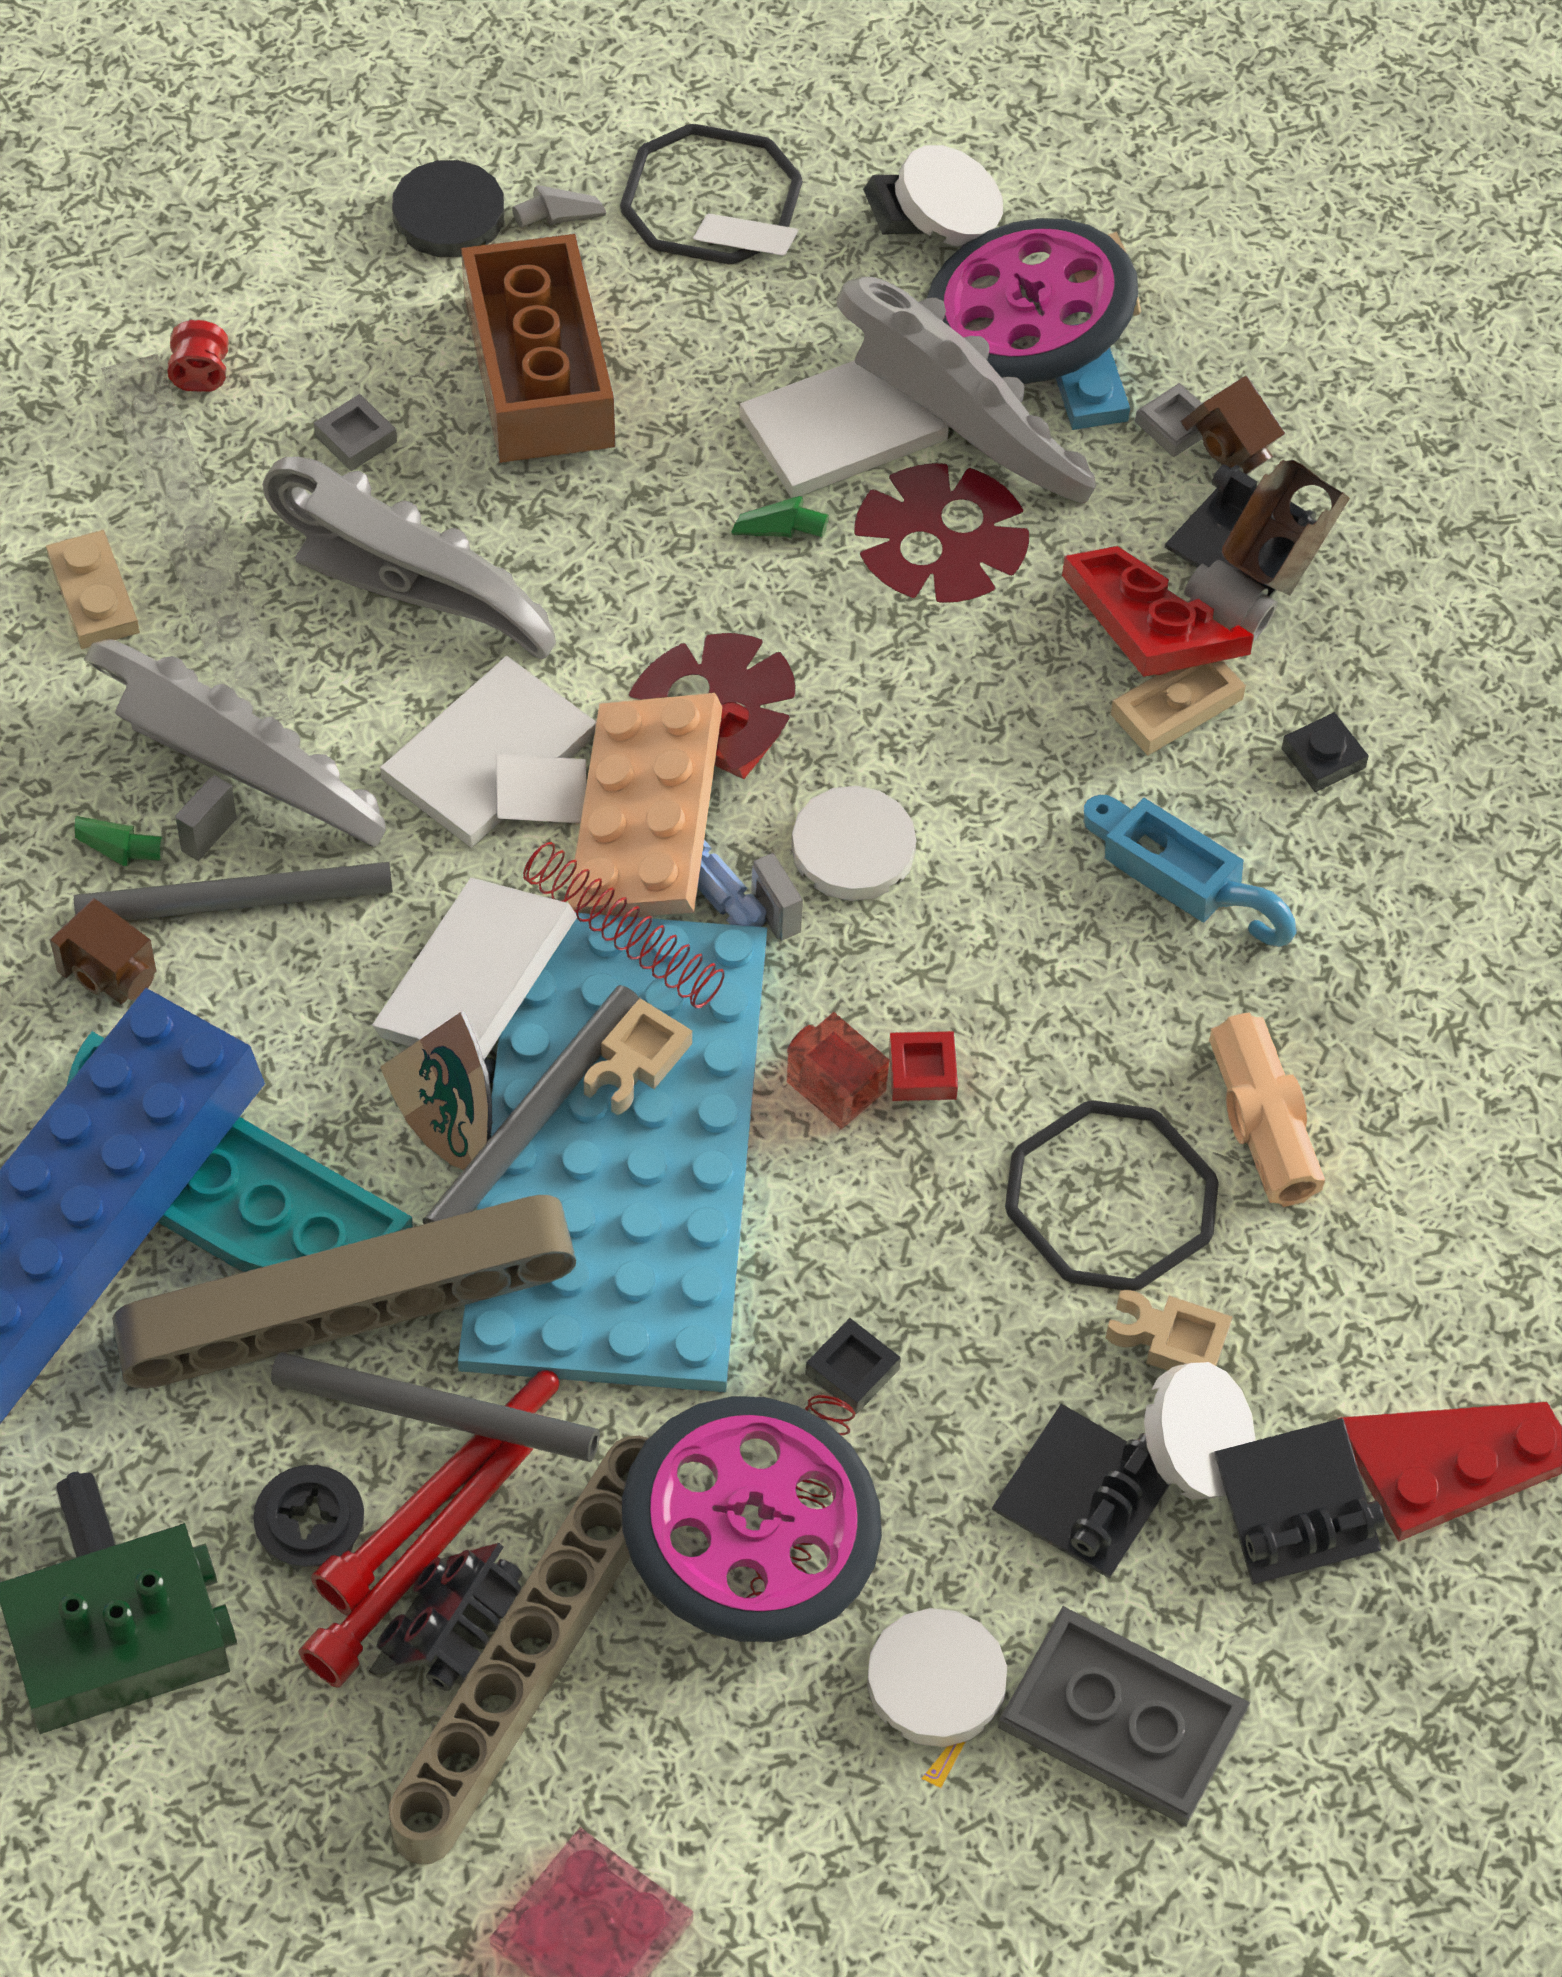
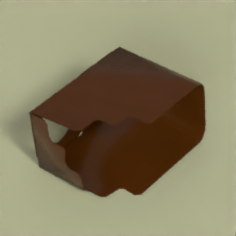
M1282 460L1270 475L1266 473L1262 477L1224 543L1222 554L1229 563L1255 580L1291 596L1350 497L1315 475L1303 464L1295 460ZM1309 485L1319 486L1328 493L1331 499V510L1323 511L1315 524L1311 525L1308 523L1305 527L1301 526L1293 519L1290 513L1291 499L1302 487ZM1272 538H1288L1295 545L1276 576L1271 578L1260 568L1258 561L1260 549Z

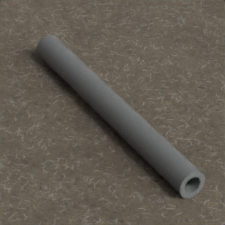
M390 862L76 894L74 895V910L76 915L95 898L125 921L385 894L393 893Z
M618 985L423 1218V1224L472 1212L582 1080L587 1071L601 1057V1043L638 1001L639 997L634 991L623 985Z
M283 1352L277 1355L271 1371V1382L275 1386L586 1462H591L594 1459L599 1445L600 1432L597 1428Z

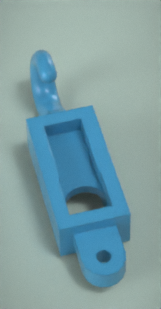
M1100 794L1087 800L1084 805V825L1091 833L1105 841V859L1203 923L1219 907L1242 906L1258 910L1270 920L1275 929L1267 927L1260 920H1253L1248 926L1250 934L1271 946L1281 947L1291 943L1297 929L1295 918L1289 906L1270 890L1242 883L1244 862L1242 858L1144 797L1133 809L1109 795ZM1146 835L1164 847L1165 850L1157 855L1145 849L1137 842Z

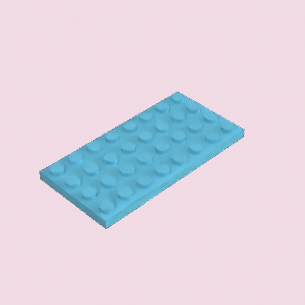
M579 913L581 919H588L590 916L587 913ZM599 914L592 919L591 926L594 929L601 928L606 915ZM609 915L606 924L609 923L615 916ZM619 916L610 926L604 929V936L606 938L614 937L616 929L624 916ZM627 917L618 934L630 924L634 917ZM637 917L633 925L616 939V944L619 948L627 946L633 930L643 918ZM576 918L499 1036L491 1096L493 1121L491 1137L618 985L628 987L639 998L691 1029L692 1045L655 1089L638 1080L634 1085V1099L631 1106L620 1115L611 1112V1098L619 1088L606 1084L598 1088L596 1093L589 1098L584 1095L583 1077L478 1204L477 1210L528 1196L551 1195L558 1198L562 1203L576 1257V1266L569 1274L558 1280L465 1305L458 1355L459 1371L534 1377L542 1370H550L556 1373L558 1378L562 1380L726 1392L767 927L652 919V923L645 935L629 948V955L632 957L639 956L643 944L652 931L658 926L664 925L665 931L662 938L641 960L642 965L645 967L651 966L661 945L670 936L676 934L678 937L676 945L670 954L655 966L654 973L657 976L664 975L675 953L683 945L689 944L690 951L686 959L674 972L667 976V983L670 986L678 984L679 978L689 961L695 955L702 954L703 959L699 968L686 982L680 985L679 990L682 995L691 993L696 979L709 964L715 963V970H724V980L718 992L706 1005L695 1009L690 1004V997L681 998L678 996L677 987L667 988L664 978L655 979L652 976V968L642 969L639 959L630 960L627 957L626 949L617 950L614 947V940L605 941L602 938L601 931H592L589 928V921L580 922ZM650 919L644 921L638 928L631 943L642 934ZM662 928L655 932V934L651 937V939L645 947L644 952L647 951L654 944V942L659 937ZM675 937L672 938L665 945V947L659 954L657 961L660 960L667 953V951L672 946ZM685 947L675 958L674 962L670 967V970H672L683 958L687 951V947ZM700 956L689 966L682 980L693 971L700 960ZM711 966V967L703 974V976H702L701 979L699 980V982H698V984H697L695 990L701 985V983L704 981V979H705L707 976H709V974H710V972H711L713 966ZM721 972L714 974L702 987L696 998V1005L704 1003L712 995L720 983ZM601 1055V1057L596 1061V1063L601 1061H607V1059L603 1058Z

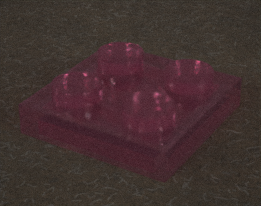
M579 1827L489 1937L490 1946L530 1977H649L692 1923L694 1912Z

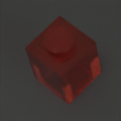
M835 1012L831 1013L816 1027L813 1024L804 1027L796 1034L788 1046L786 1082L841 1130L887 1090L890 1059Z

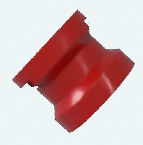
M189 320L181 322L173 328L170 335V349L173 354L168 360L167 367L168 378L173 385L184 391L211 392L223 385L226 379V366L222 360L228 353L229 345L228 335L223 328L205 320Z

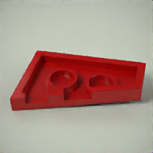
M1119 546L1064 556L1062 577L1143 677L1162 675L1170 671L1251 655L1254 639L1252 633L1240 625L1230 630L1213 619L1214 608L1200 599H1195L1188 603L1168 590V578Z
M1548 1402L1340 1417L1344 1419L1359 1473L1375 1501L1379 1502L1384 1517L1398 1542L1562 1474V1426Z

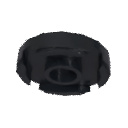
M437 160L418 166L401 178L393 192V224L397 232L399 233L400 230L401 234L406 237L407 244L416 251L435 257H461V248L474 247L484 241L485 245H488L496 239L504 224V193L496 178L480 166L461 160Z

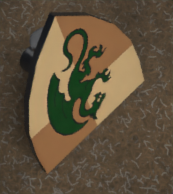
M465 1011L458 1013L380 1066L391 1094L408 1125L428 1148L450 1165L464 1170L491 1138L493 1121L490 1083L494 1081L496 1060L493 1058L483 1059L478 1040Z

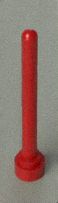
M550 1370L538 1372L504 1406L536 1413L558 1391L560 1381L557 1374ZM475 1434L354 1553L345 1551L340 1557L331 1555L311 1575V1581L318 1593L342 1614L349 1615L370 1592L369 1586L375 1581L373 1572L493 1455L504 1441Z
M503 1442L341 1624L331 1623L327 1629L318 1628L300 1647L298 1653L304 1664L328 1684L340 1688L360 1665L357 1657L363 1652L361 1642L410 1589L423 1569L443 1552L533 1451V1448Z

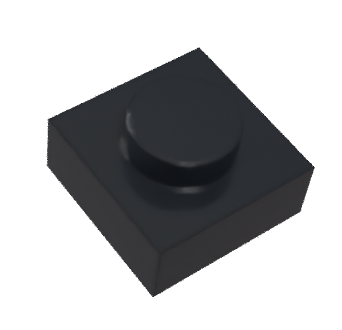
M872 175L863 191L882 235L924 234L903 212L895 194V183L899 175Z
M1335 712L1285 735L1281 747L1314 792L1365 769L1369 757Z
M849 1318L806 1362L805 1375L833 1397L849 1404L857 1414L900 1370L901 1357L853 1319Z

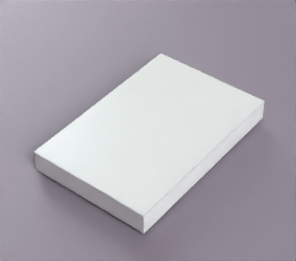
M855 360L740 403L739 417L791 498L810 493L940 443L948 438L949 426L898 389L857 365Z
M505 656L380 767L381 779L472 848L503 820L497 819L495 754L571 758L594 737L597 722L514 660Z
M470 878L372 1026L381 1038L410 1047L458 1013L465 1011L485 1060L571 928L577 915L569 903Z

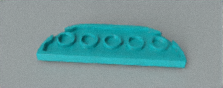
M93 1031L90 1032L74 1058L67 1085L103 1042L104 1037ZM241 1117L237 1119L158 1221L161 1225L243 1272L413 1227L412 1216Z

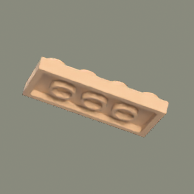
M715 693L599 704L575 854L577 868L572 875V880L584 869H589L590 874L583 888L568 900L573 910L577 909L579 899L588 885L595 879L601 878L602 886L599 892L587 906L579 910V913L590 914L600 895L612 887L615 889L614 896L600 915H606L613 904L622 897L627 898V904L620 916H625L630 909L636 906L640 908L638 917L694 913L722 715V705ZM584 872L575 881L570 889L569 896L580 887L587 872ZM599 881L593 884L587 891L580 906L591 898L599 885ZM612 890L603 896L593 914H596L606 904L612 894ZM624 900L616 905L610 915L616 916L624 904ZM637 909L632 911L628 917H634Z

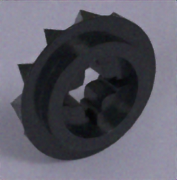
M302 1465L290 1468L269 1481L256 1501L253 1517L256 1537L266 1549L272 1561L278 1559L291 1565L297 1572L303 1567L321 1566L331 1555L340 1557L345 1551L352 1552L353 1545L360 1532L364 1531V1506L361 1495L351 1480L332 1468L321 1465ZM314 1497H317L320 1517L329 1522L327 1524H315L311 1534H307V1538L302 1539L299 1522L291 1518L293 1515L304 1516L308 1506H312Z

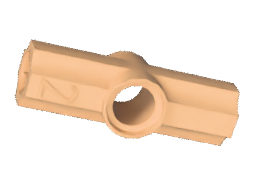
M1250 1012L1228 1017L1225 1022L1211 1029L1209 1042L1227 1087V1113L1236 1140L1240 1144H1248L1269 1203H1279L1283 1207L1304 1203L1309 1197L1323 1190L1325 1178L1306 1131L1307 1112L1301 1087L1294 1075H1285L1263 1017H1254Z

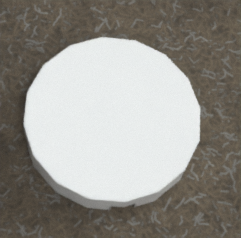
M924 145L911 152L898 171L899 178L895 183V194L903 212L918 229L929 236L933 231L945 236L944 243L953 246H963L967 242L982 236L987 231L995 229L1003 215V199L995 180L980 163L962 151L944 145Z
M861 786L832 788L813 797L797 815L792 832L791 846L796 868L802 876L805 873L808 879L815 882L814 888L830 897L856 901L877 898L889 892V886L897 883L900 878L902 881L908 875L915 855L916 836L913 821L899 802L879 790Z
M1209 1362L1174 1366L1157 1378L1151 1389H1158L1155 1394L1154 1404L1146 1405L1144 1427L1148 1451L1158 1473L1167 1484L1176 1483L1181 1490L1185 1491L1181 1495L1191 1500L1226 1496L1214 1451L1255 1441L1252 1413L1242 1390L1226 1371Z
M928 1608L903 1615L883 1630L870 1652L867 1689L876 1714L886 1725L888 1721L893 1728L901 1731L902 1737L915 1744L946 1747L971 1740L984 1730L985 1725L993 1719L995 1713L997 1715L1004 1702L1007 1665L999 1642L982 1623L958 1611Z

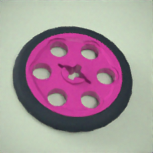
M1036 218L997 227L964 244L940 268L932 280L927 298L936 297L944 301L946 313L943 322L963 338L981 336L988 342L989 356L987 361L1001 378L1015 377L1023 384L1049 381L1075 372L1106 352L1120 338L1131 321L1138 298L1137 272L1129 255L1109 235L1088 224L1068 219ZM1045 252L1050 254L1040 264L1029 265L1022 262L1032 253ZM1091 270L1096 272V275L1086 282L1074 283L1068 280L1071 275L1078 271ZM983 276L999 278L995 284L987 288L979 289L971 286L975 280ZM1020 285L1024 288L1029 299L1032 298L1034 302H1039L1041 315L1037 312L1033 302L1023 298ZM1076 312H1085L1091 315L1090 319L1079 325L1063 323L1066 317ZM977 318L993 320L988 327L979 331L965 329L969 322ZM1035 336L1039 338V341L1028 349L1021 350L1011 347L1021 337Z
M725 1397L699 1403L670 1418L644 1443L629 1469L622 1496V1532L632 1564L649 1591L675 1616L706 1633L739 1642L782 1641L809 1634L836 1619L860 1595L875 1568L882 1538L880 1502L871 1475L852 1445L821 1418L797 1405L767 1397ZM750 1439L767 1441L773 1446L777 1454V1461L774 1465L764 1469L751 1467L743 1460L740 1454V1446ZM700 1462L713 1472L715 1485L704 1492H692L680 1483L677 1470L683 1464ZM806 1479L820 1480L831 1490L833 1502L822 1509L808 1508L798 1499L795 1490L796 1486ZM746 1505L757 1506L759 1517L764 1519L758 1530L747 1529L745 1517L740 1516ZM678 1527H696L706 1536L709 1545L708 1549L700 1556H683L672 1546L670 1534ZM800 1543H812L824 1552L827 1558V1567L816 1574H806L799 1571L792 1564L790 1549ZM737 1567L752 1568L764 1580L765 1590L761 1595L754 1598L737 1596L728 1586L726 1575Z

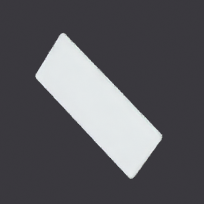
M707 214L693 239L784 256L799 230L785 226Z

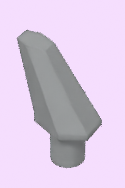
M540 185L534 188V198L512 207L514 218L521 228L544 218L551 226L556 223L606 216L607 214L596 196Z

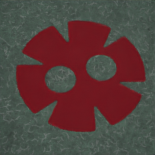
M945 463L922 464L891 474L889 479L904 499L903 502L872 489L862 501L857 512L854 528L856 536L890 539L887 542L860 552L865 565L885 585L912 598L917 597L930 574L934 576L935 597L939 603L961 602L986 595L994 591L996 587L980 563H984L1012 576L1021 566L1029 546V530L1027 528L994 525L1023 513L1024 510L1019 501L999 481L973 468L966 469L953 491L950 490L948 465ZM955 500L971 501L982 510L983 521L977 529L971 532L953 531L942 520L944 507ZM914 532L930 533L941 542L942 554L931 564H913L906 560L901 553L900 546L903 539Z
M717 633L705 637L701 664H698L685 643H681L661 655L643 671L631 688L629 696L639 700L668 697L671 686L680 678L688 675L704 677L709 683L708 693H715L721 705L731 702L740 703L749 712L748 722L740 732L729 737H718L717 748H719L730 768L737 770L769 748L781 734L790 718L788 714L765 709L760 706L793 699L796 696V684L791 667L781 652H776L747 669L763 644L762 639L738 633Z

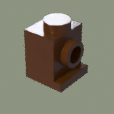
M1247 375L1203 402L1180 421L1186 431L1194 426L1197 427L1202 435L1204 447L1213 459L1220 462L1221 465L1225 464L1230 468L1238 465L1243 468V473L1246 475L1273 457L1268 447L1285 435V432Z
M95 898L50 939L56 970L60 975L67 979L73 973L79 983L89 992L95 995L105 992L121 1005L128 999H137L145 988H149L154 979V974L157 972L151 939Z

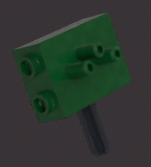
M78 1471L67 1474V1478L57 1483L56 1493L76 1558L0 1582L1 1609L39 1734L230 1672L225 1648L237 1645V1639L226 1605L223 1604L212 1608L206 1587L218 1582L206 1543L193 1547L186 1524L183 1523L117 1545L95 1476L90 1472L79 1473Z

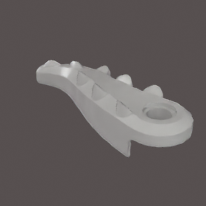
M874 277L851 279L843 284L836 298L837 307L865 335L855 357L857 365L922 405L973 446L1008 470L1070 500L1080 503H1086L1096 487V482L1086 458L1078 452L1063 449L1051 437L1048 424L1040 417L1029 414L1021 404L1024 397L1023 383L1015 377L1001 378L987 361L989 344L981 336L963 338L943 322L946 313L944 301L935 297L926 298L918 302L894 284Z
M284 457L276 461L266 474L262 486L264 496L272 510L285 523L306 536V541L295 556L297 563L352 586L382 596L485 623L512 638L538 659L546 658L556 644L555 633L549 623L547 612L540 604L534 603L515 584L512 574L503 568L494 566L470 549L467 537L461 530L450 528L439 533L421 524V514L413 503L404 500L390 507L372 497V488L366 474L360 471H352L341 476L323 463L304 457Z
M113 639L92 643L84 661L105 675L126 685L115 713L120 718L130 722L134 731L295 807L374 848L379 844L386 831L384 818L380 816L376 797L367 790L356 789L352 791L339 780L340 774L335 761L323 754L309 756L299 748L300 737L295 731L283 728L282 724L273 717L260 719L255 716L251 703L239 698L236 692L229 686L219 684L210 688L198 682V677L194 670L186 668L183 661L179 658L170 656L156 661Z

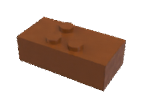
M568 234L461 248L464 298L499 463L614 448V395L576 235Z

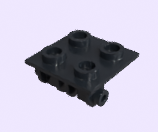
M1223 464L1216 471L1212 479V485L1217 487L1215 491L1165 543V548L1197 568L1201 564L1210 567L1219 559L1268 589L1267 596L1271 598L1277 591L1276 589L1255 580L1229 563L1222 554L1224 543L1257 488L1258 481L1243 473V468L1235 465L1230 468ZM1290 502V513L1299 525L1305 527L1308 523L1311 525L1315 524L1317 521L1316 512L1311 509L1306 511ZM1275 537L1268 540L1259 552L1258 561L1261 570L1267 576L1274 578L1295 543L1285 537Z
M1060 1404L992 1506V1510L1110 1579L1171 1484L1168 1485L1158 1473L1147 1448L1145 1433L1140 1434L1137 1440L1130 1439L1126 1441L1067 1406Z
M1343 1418L1214 1451L1252 1585L1382 1550L1376 1529L1385 1526L1384 1513L1378 1501L1369 1503L1367 1501Z
M495 1543L470 1551L467 1549L452 1556L433 1559L423 1569L414 1583L413 1591L418 1595L406 1614L396 1616L380 1635L376 1647L381 1653L369 1672L378 1675L426 1664L430 1668L426 1678L437 1688L450 1691L454 1683L462 1684L481 1654L476 1648L484 1649L489 1642L488 1636L481 1629L490 1632L496 1631L500 1625L499 1619L505 1616L521 1591L518 1581L523 1575L522 1571L516 1565L504 1559H499L497 1563H494L504 1546L500 1543Z

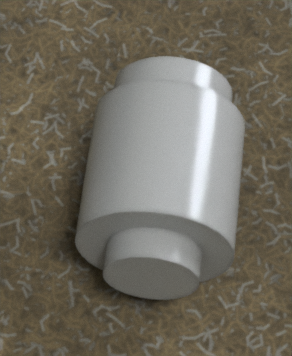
M1219 559L1210 567L1201 564L1191 576L1184 590V595L1190 598L1189 602L1200 599L1214 608L1213 619L1230 630L1240 625L1254 635L1253 642L1266 628L1277 607V601L1267 596L1268 589Z

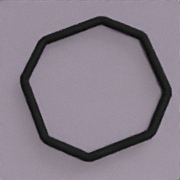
M687 124L644 143L638 149L620 208L622 214L650 248L656 251L724 264H737L761 253L748 249L726 253L658 240L631 207L648 154L690 135L765 148L792 180L778 224L779 226H790L803 181L799 171L773 140L763 136L705 125Z
M1091 1100L1083 1102L1015 1148L1011 1155L1005 1209L1008 1217L1062 1279L1074 1284L1136 1291L1141 1290L1210 1242L1214 1235L1219 1182L1216 1173L1160 1112L1153 1108ZM1090 1113L1151 1121L1206 1182L1201 1233L1135 1278L1072 1270L1018 1208L1024 1157Z

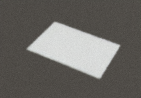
M495 754L497 819L581 823L587 785L586 759Z

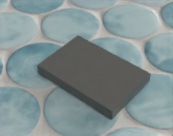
M1062 1606L1000 1717L998 1728L1187 1827L1245 1717L1250 1702Z

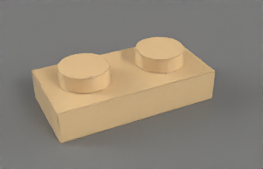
M104 529L46 545L49 562L81 649L91 647L92 643L106 639L117 640L140 633L137 617Z
M1224 661L1170 671L1166 674L1150 678L1113 700L1110 715L1149 756L1242 701L1246 685Z

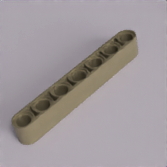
M551 1195L528 1196L126 1304L118 1309L112 1317L123 1381L128 1386L148 1389L276 1356L280 1352L295 1351L563 1278L576 1266V1257L562 1203L558 1198Z
M640 1435L627 1436L616 1441L608 1450L395 1790L389 1804L392 1840L397 1852L407 1861L416 1864H432L444 1858L453 1848L629 1561L630 1554L622 1532V1496L626 1483L620 1478L629 1472L632 1463L648 1439L647 1437ZM596 1526H608L618 1532L615 1537L603 1541L591 1539L586 1535L589 1529ZM564 1581L578 1583L584 1588L579 1594L572 1597H561L550 1591L554 1585ZM533 1637L542 1639L549 1644L544 1651L532 1655L521 1653L514 1648L520 1641ZM491 1695H503L514 1702L507 1710L500 1713H490L478 1706L483 1699ZM455 1753H466L478 1760L471 1769L464 1772H452L442 1766L446 1758ZM419 1812H429L441 1819L440 1823L428 1832L417 1833L404 1826L405 1822L412 1815Z

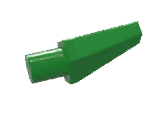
M797 496L741 513L734 524L731 534L775 536L792 539L794 531L797 530L823 538L829 515L803 508V497Z
M75 816V838L120 865L129 866L131 859L162 860L164 850L163 836L134 834V826Z

